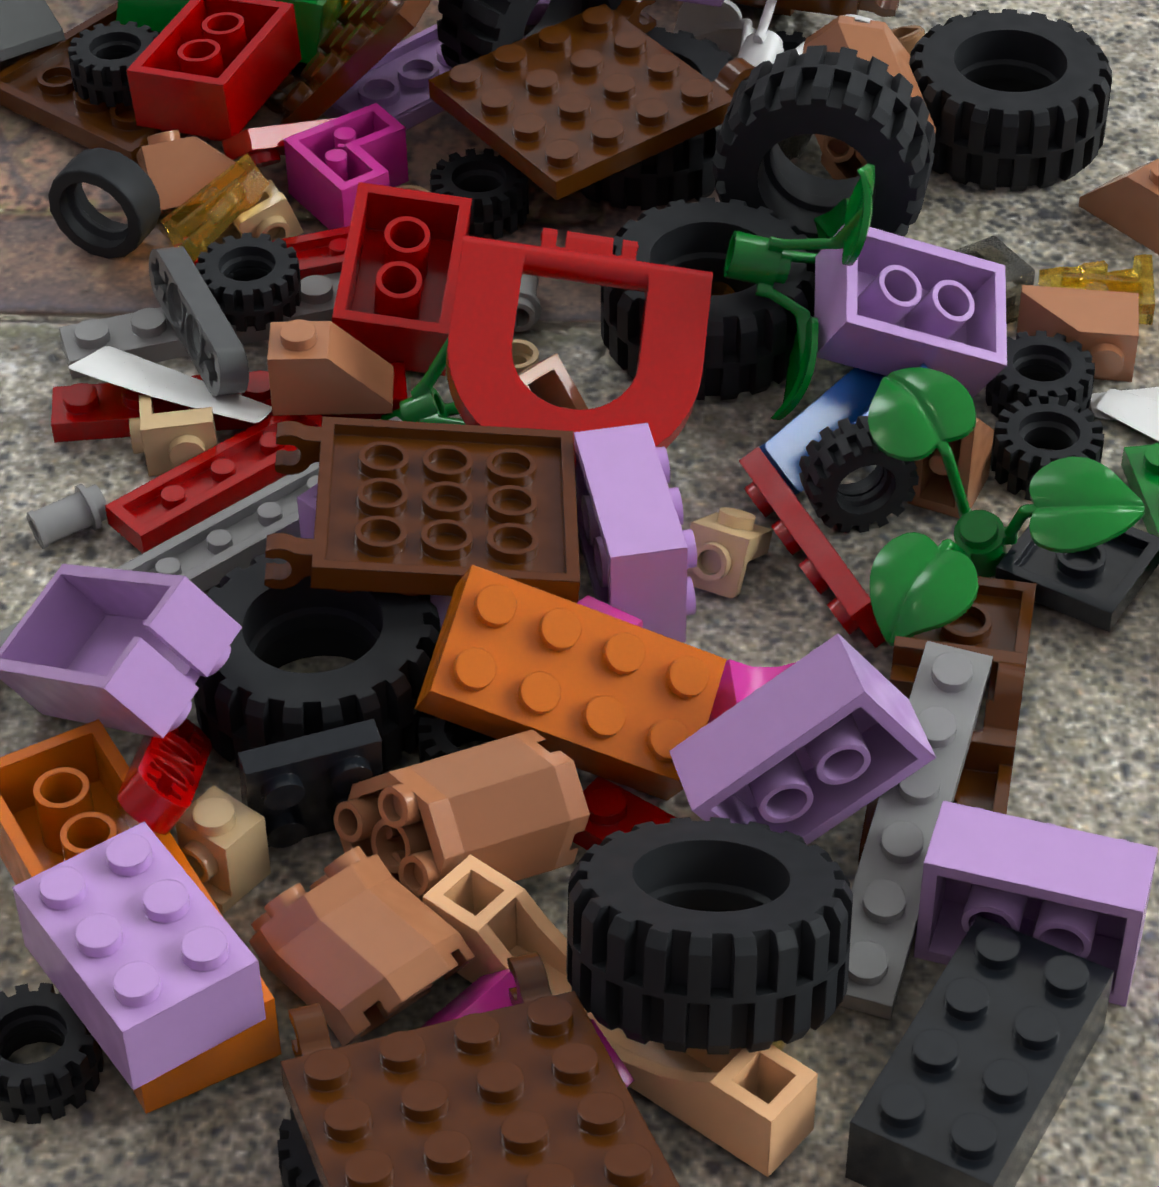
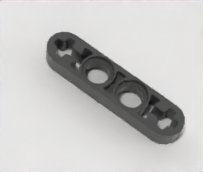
M183 246L152 249L149 256V276L153 293L209 392L213 396L245 393L249 383V368L245 349Z

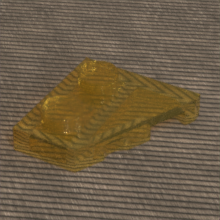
M247 153L163 218L161 222L173 246H183L194 263L200 253L205 252L207 246L213 243L242 212L253 207L262 198L263 190L270 183Z
M1152 255L1134 256L1133 268L1107 272L1108 264L1104 260L1083 263L1077 267L1063 266L1039 270L1038 286L1139 293V324L1153 325L1155 292Z

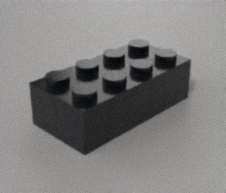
M978 915L850 1121L845 1178L865 1187H1015L1104 1028L1114 970Z

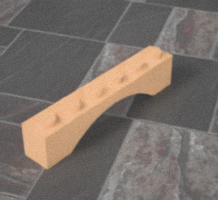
M470 854L422 896L423 903L455 928L475 955L470 962L457 972L471 983L480 976L509 969L507 958L537 952L543 961L552 995L572 991V986L567 981L566 972L567 938L546 917L525 888ZM591 1012L587 1013L589 1019L595 1021L635 1080L629 1087L766 1177H769L813 1131L818 1073L774 1045H771L767 1050L750 1053L747 1048L730 1049L729 1054H707L706 1049L687 1048L686 1053L665 1050L662 1043L649 1041L646 1044H642L628 1039L620 1028L611 1031L600 1024Z

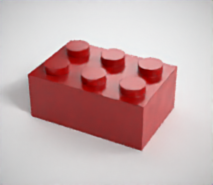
M190 0L126 70L137 126L160 129L162 132L179 130V133L203 136L213 141H223L240 133L302 59L294 4L273 0Z
M358 182L332 322L388 363L404 362L406 371L426 373L449 336L463 235H469L472 198ZM446 367L441 373V376L446 375Z

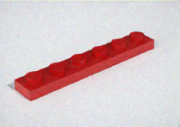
M404 362L390 363L394 367L393 410L400 408V401L408 398ZM263 370L249 372L248 388L245 393L238 394L272 406L268 372ZM200 375L191 376L203 381ZM77 383L71 386L53 387L51 427L54 443L130 437L129 418L140 417L139 395L145 394L111 383ZM152 397L155 413L194 409ZM271 411L265 418L273 415V412ZM213 414L216 431L247 429L256 424ZM332 414L321 416L381 419L383 414Z

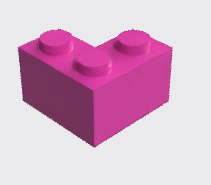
M377 103L284 139L289 194L329 230L350 226L358 182L396 187L409 181L406 127Z

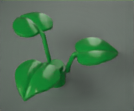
M866 164L857 170L860 179L850 199L843 198L831 211L814 218L818 238L782 239L773 236L767 238L740 231L733 232L726 255L724 277L756 284V296L769 298L790 311L795 316L797 323L795 341L788 362L783 404L770 419L781 420L794 410L804 396L816 364L819 333L818 318L812 317L808 309L774 289V282L785 284L791 262L815 264L817 253L792 250L843 248L842 264L852 266L865 244L871 224L875 165Z
M912 367L896 370L882 378L870 404L868 412L870 435L879 450L887 456L901 461H918L928 457L936 448L938 449L959 513V520L954 528L955 542L951 539H945L937 546L928 536L917 532H910L892 539L877 554L870 573V599L880 632L888 645L892 647L894 646L895 636L911 638L915 635L941 628L965 614L977 597L979 589L977 576L989 578L995 576L996 566L1007 554L1006 545L1017 543V533L1026 519L1031 517L1029 525L1030 536L1037 546L1052 552L1074 553L1099 546L1118 537L1134 526L1145 514L1142 500L1107 466L1085 457H1066L1050 462L1033 476L1029 485L1030 498L1033 504L1022 505L1009 525L1004 527L1000 518L986 510H971L952 449L948 442L968 436L976 426V410L973 399L968 390L959 381L943 372L929 368Z

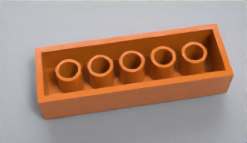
M99 719L0 757V857L16 885L140 824L121 807L117 800L118 791L129 770V766ZM153 832L221 914L172 834L169 832L163 835ZM262 978L261 984L266 1019L133 1090L146 1114L282 1054L275 998Z

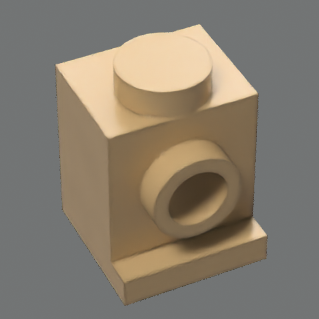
M213 785L192 802L188 810L176 823L180 849L222 914L227 912L271 874L265 817Z

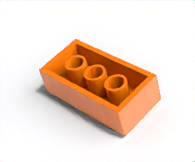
M472 564L455 586L415 709L495 739H501L533 729L546 739L538 742V744L550 753L561 750L574 760L576 768L667 801L683 790L669 751L708 724L727 659Z

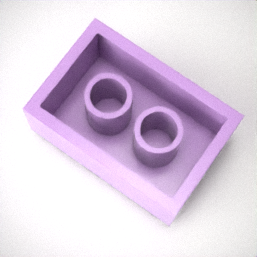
M872 227L869 228L861 253L852 266L842 264L843 248L821 250L815 256L814 317L818 318L819 328L817 358L885 376L896 370L918 367L925 363L929 369L943 372L959 381L968 390L972 398L1007 366L1005 265Z
M648 423L574 432L578 538L595 599L643 620V628L680 642H686V615L696 613L695 590L691 577H687V569L697 567V548L692 529L682 530L681 528L684 514L679 488L668 487L670 483V465L666 448L664 446H655Z
M836 634L812 650L805 657L762 687L756 689L752 694L669 751L691 810L702 820L710 821V817L730 818L731 823L748 825L752 821L769 825L771 831L778 833L789 831L803 837L806 845L936 758L909 699L839 634Z
M943 801L923 865L914 957L948 965L979 915L1114 970L1109 1003L1126 1007L1141 943L1158 848L1061 827L1051 823L993 812L978 807Z
M145 822L12 887L26 948L133 1090L266 1019L258 959Z

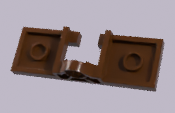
M977 576L979 586L977 597L972 606L957 620L941 628L927 631L911 638L895 636L889 681L908 699L910 698L927 641L993 656L991 673L987 683L989 691L983 732H973L953 803L1007 814L1037 584ZM879 797L867 804L860 841L858 865Z

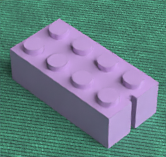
M62 564L1 646L0 680L42 715L82 723H90L99 719L103 726L107 728L164 739L166 734L180 726L190 713L192 708L191 699L199 689L195 685L199 677H209L225 664L231 653L230 644L242 626L186 576Z

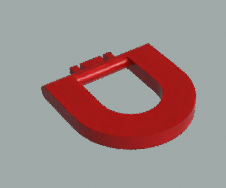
M543 227L540 237L541 246L463 235L447 344L446 372L452 399L465 424L573 431L574 440V432L648 423L655 446H664L667 449L685 427L692 413L700 388L713 272L636 261L639 245L637 241L623 239L621 255L616 256L612 254L614 238L567 231L565 247L556 246L558 230ZM523 274L645 293L636 376L629 388L621 396L600 407L575 410L552 405L536 396L526 387L516 371L512 357L513 335Z

